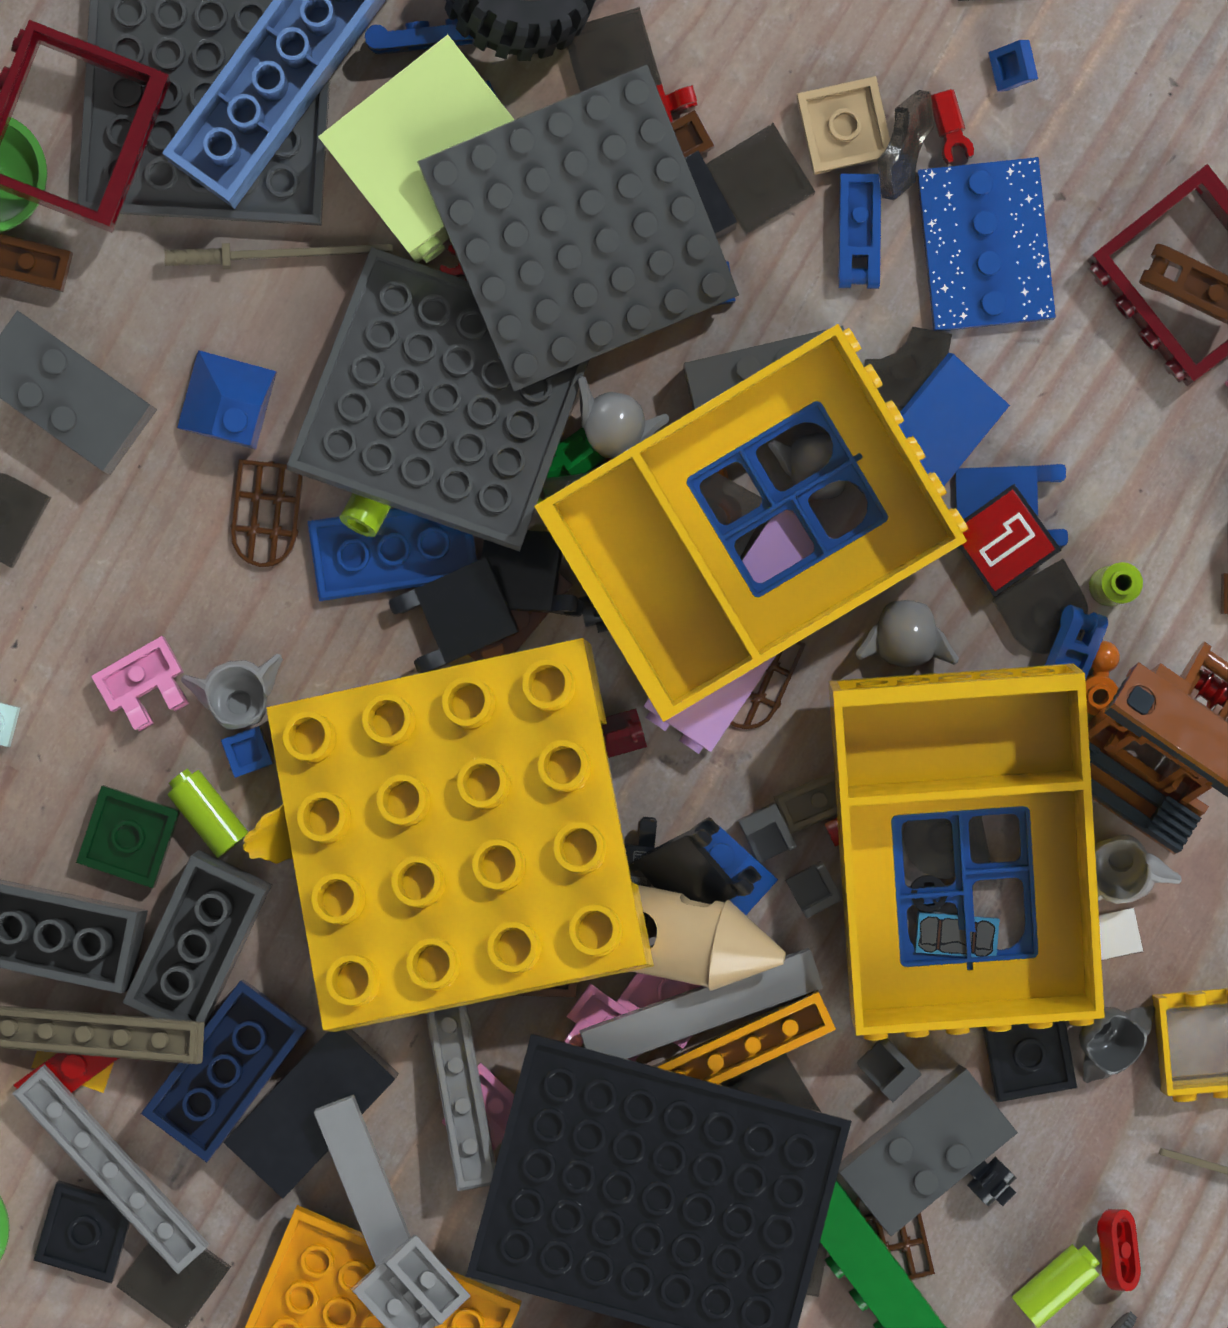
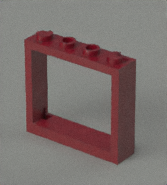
M29 20L25 30L20 29L17 38L15 37L13 40L11 51L16 54L11 67L4 66L0 73V145L40 45L145 85L146 88L98 211L0 174V190L112 233L171 84L169 74Z
M1208 164L1087 259V262L1091 265L1088 269L1095 277L1094 281L1102 288L1107 285L1116 297L1113 302L1118 311L1126 319L1131 317L1142 329L1138 334L1145 345L1152 351L1157 349L1167 361L1164 363V367L1168 374L1172 373L1178 382L1183 381L1186 386L1195 382L1228 356V339L1195 364L1110 256L1194 190L1228 231V189Z

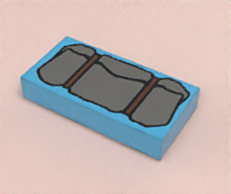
M918 911L915 952L967 957L965 930H959L958 915ZM974 916L976 932L970 931L971 957L997 956L1000 919Z

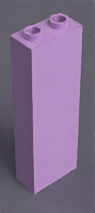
M785 510L767 522L742 561L753 580L757 583H763L813 553L814 545L796 514L791 510ZM776 655L664 722L648 698L643 706L649 710L645 718L664 731L667 730L669 725L673 726L683 733L679 741L698 754L703 748L711 752Z

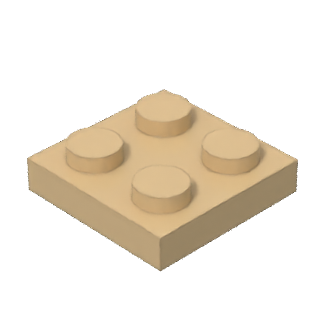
M876 76L797 93L796 99L813 175L893 157Z

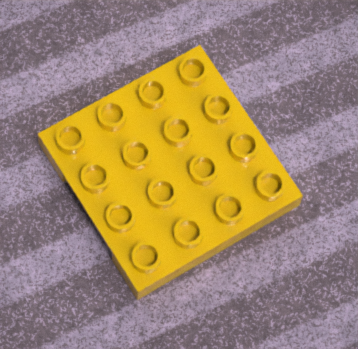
M584 638L574 639L266 707L323 1031L337 1032L654 966L639 887L631 881L601 726L607 724L592 645Z

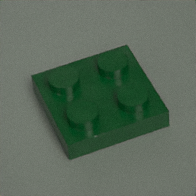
M102 785L76 863L155 888L180 811Z

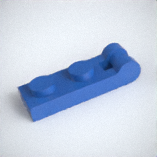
M449 18L445 19L446 25L430 27L429 21H414L406 23L405 30L387 31L385 27L375 24L370 26L365 32V41L369 49L373 53L380 55L427 50L446 35H449L457 46L472 45L475 39L470 35L464 38L456 30L458 20H451Z
M841 173L839 176L838 288H851V284L866 285L867 289H879L881 174ZM852 257H867V269L852 268Z
M1068 605L1062 612L1060 619L1061 627L1045 665L1074 663L1085 673L1086 680L1107 631L1108 618L1094 612L1090 613V615L1084 614L1082 608ZM1080 629L1085 632L1082 641L1076 640Z

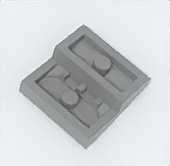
M413 1235L351 1288L353 1293L385 1328H433L437 1323L441 1325L470 1297V1294L417 1235Z

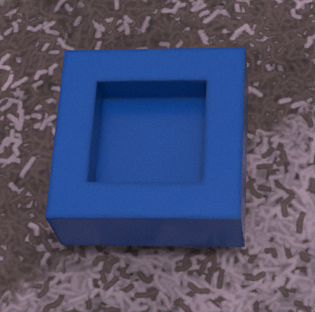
M1018 40L988 52L997 91H1009L1038 79L1029 40Z
M261 726L221 739L234 778L274 764Z

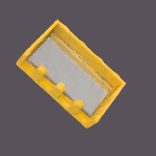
M1228 988L1153 994L1152 1000L1155 1007L1161 1080L1160 1091L1167 1096H1172L1174 1102L1197 1100V1094L1213 1092V1098H1228Z

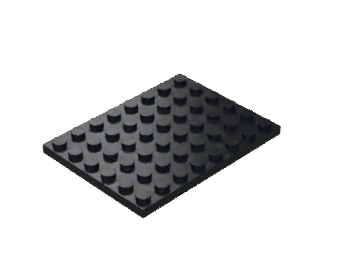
M532 1033L466 1276L651 1328H798L852 1121Z

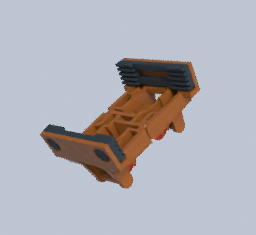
M1205 641L1194 652L1180 676L1161 663L1152 670H1149L1138 662L1127 673V678L1123 680L1113 700L1094 716L1088 724L1092 799L1173 855L1182 851L1183 845L1187 843V839L1192 835V831L1202 819L1200 816L1205 814L1209 807L1197 799V797L1212 787L1228 797V662L1210 651L1212 646ZM1203 665V666L1206 667L1208 670H1206L1205 668H1204L1203 670H1201L1200 668H1201V666ZM1201 696L1207 700V705L1205 706L1196 699ZM1133 740L1140 745L1147 743L1168 757L1170 761L1159 774L1123 748Z

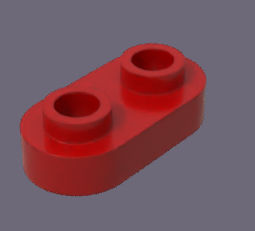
M1108 1209L1102 1214L1097 1223V1235L1100 1241L1102 1276L1111 1290L1132 1291L1138 1285L1141 1275L1135 1220L1128 1210Z

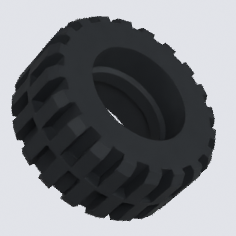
M446 0L444 9L449 19L458 20L456 30L464 38L469 35L475 39L473 45L480 50L485 51L487 47L496 51L495 57L507 59L509 54L517 55L518 61H531L533 54H538V57L543 59L552 56L556 47L558 50H564L572 44L574 36H579L584 29L596 0Z

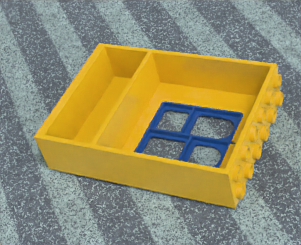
M836 324L534 506L663 722L967 542L963 535V532L968 530L964 519L956 508L948 509L941 498L947 494L946 489L935 472L927 474L920 460L926 457L914 436L906 438L899 427V424L904 422L900 411L892 400L886 403L877 390L883 384L873 366L868 364L864 367L856 352L861 350V346L849 327L842 331L839 324ZM809 422L822 426L830 434L833 443L832 456L829 462L821 470L786 491L777 490L757 458V449L800 423ZM739 462L743 465L761 495L762 503L759 507L731 524L723 525L718 521L703 496L700 484L704 479L729 464ZM838 480L850 481L858 485L864 492L867 499V513L857 527L839 538L832 539L826 534L810 507L809 497L830 483ZM785 510H792L814 545L813 553L767 581L757 583L753 580L734 547L735 541Z
M1072 663L828 681L850 1014L856 1036L863 1035L865 1040L875 1041L888 1038V1033L904 1032L906 1037L918 1038L928 1036L930 1030H946L947 1034L961 1035L969 1033L970 1028L987 1027V1030L991 1032H1003L1011 1030V1025L1028 1024V1027L1032 1029H1045L1052 1027L1053 1022L1069 1021V1024L1073 1026H1087L1094 1024V1019L1105 1018L1085 673ZM1015 814L1019 819L1021 855L1019 859L993 863L973 862L970 856V819L975 816ZM943 818L950 820L953 835L955 881L945 887L909 888L905 884L902 825L907 821ZM1020 879L1023 883L1025 927L1022 937L1010 948L997 949V956L971 957L970 931L976 932L973 905L974 883L979 880ZM911 890H918L917 893H911ZM947 896L945 903L950 902L956 905L959 930L965 931L967 957L915 952L916 948L909 938L907 910L910 906L914 905L913 898H923L924 904H934L933 900L938 902L940 897Z

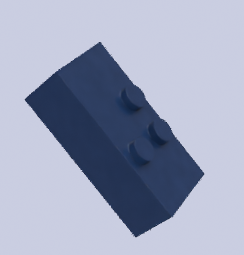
M244 979L240 980L204 1028L202 1063H178L141 1114L207 1163L309 1027Z

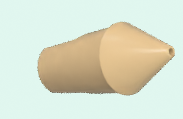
M638 885L643 912L649 914L654 920L657 927V938L654 946L650 948L654 966L631 972L705 986L710 991L784 964L786 952L730 900H726V902L716 900L712 904L690 900L682 893Z

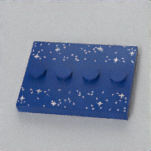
M1039 157L918 170L916 173L933 332L1054 320L1056 314Z

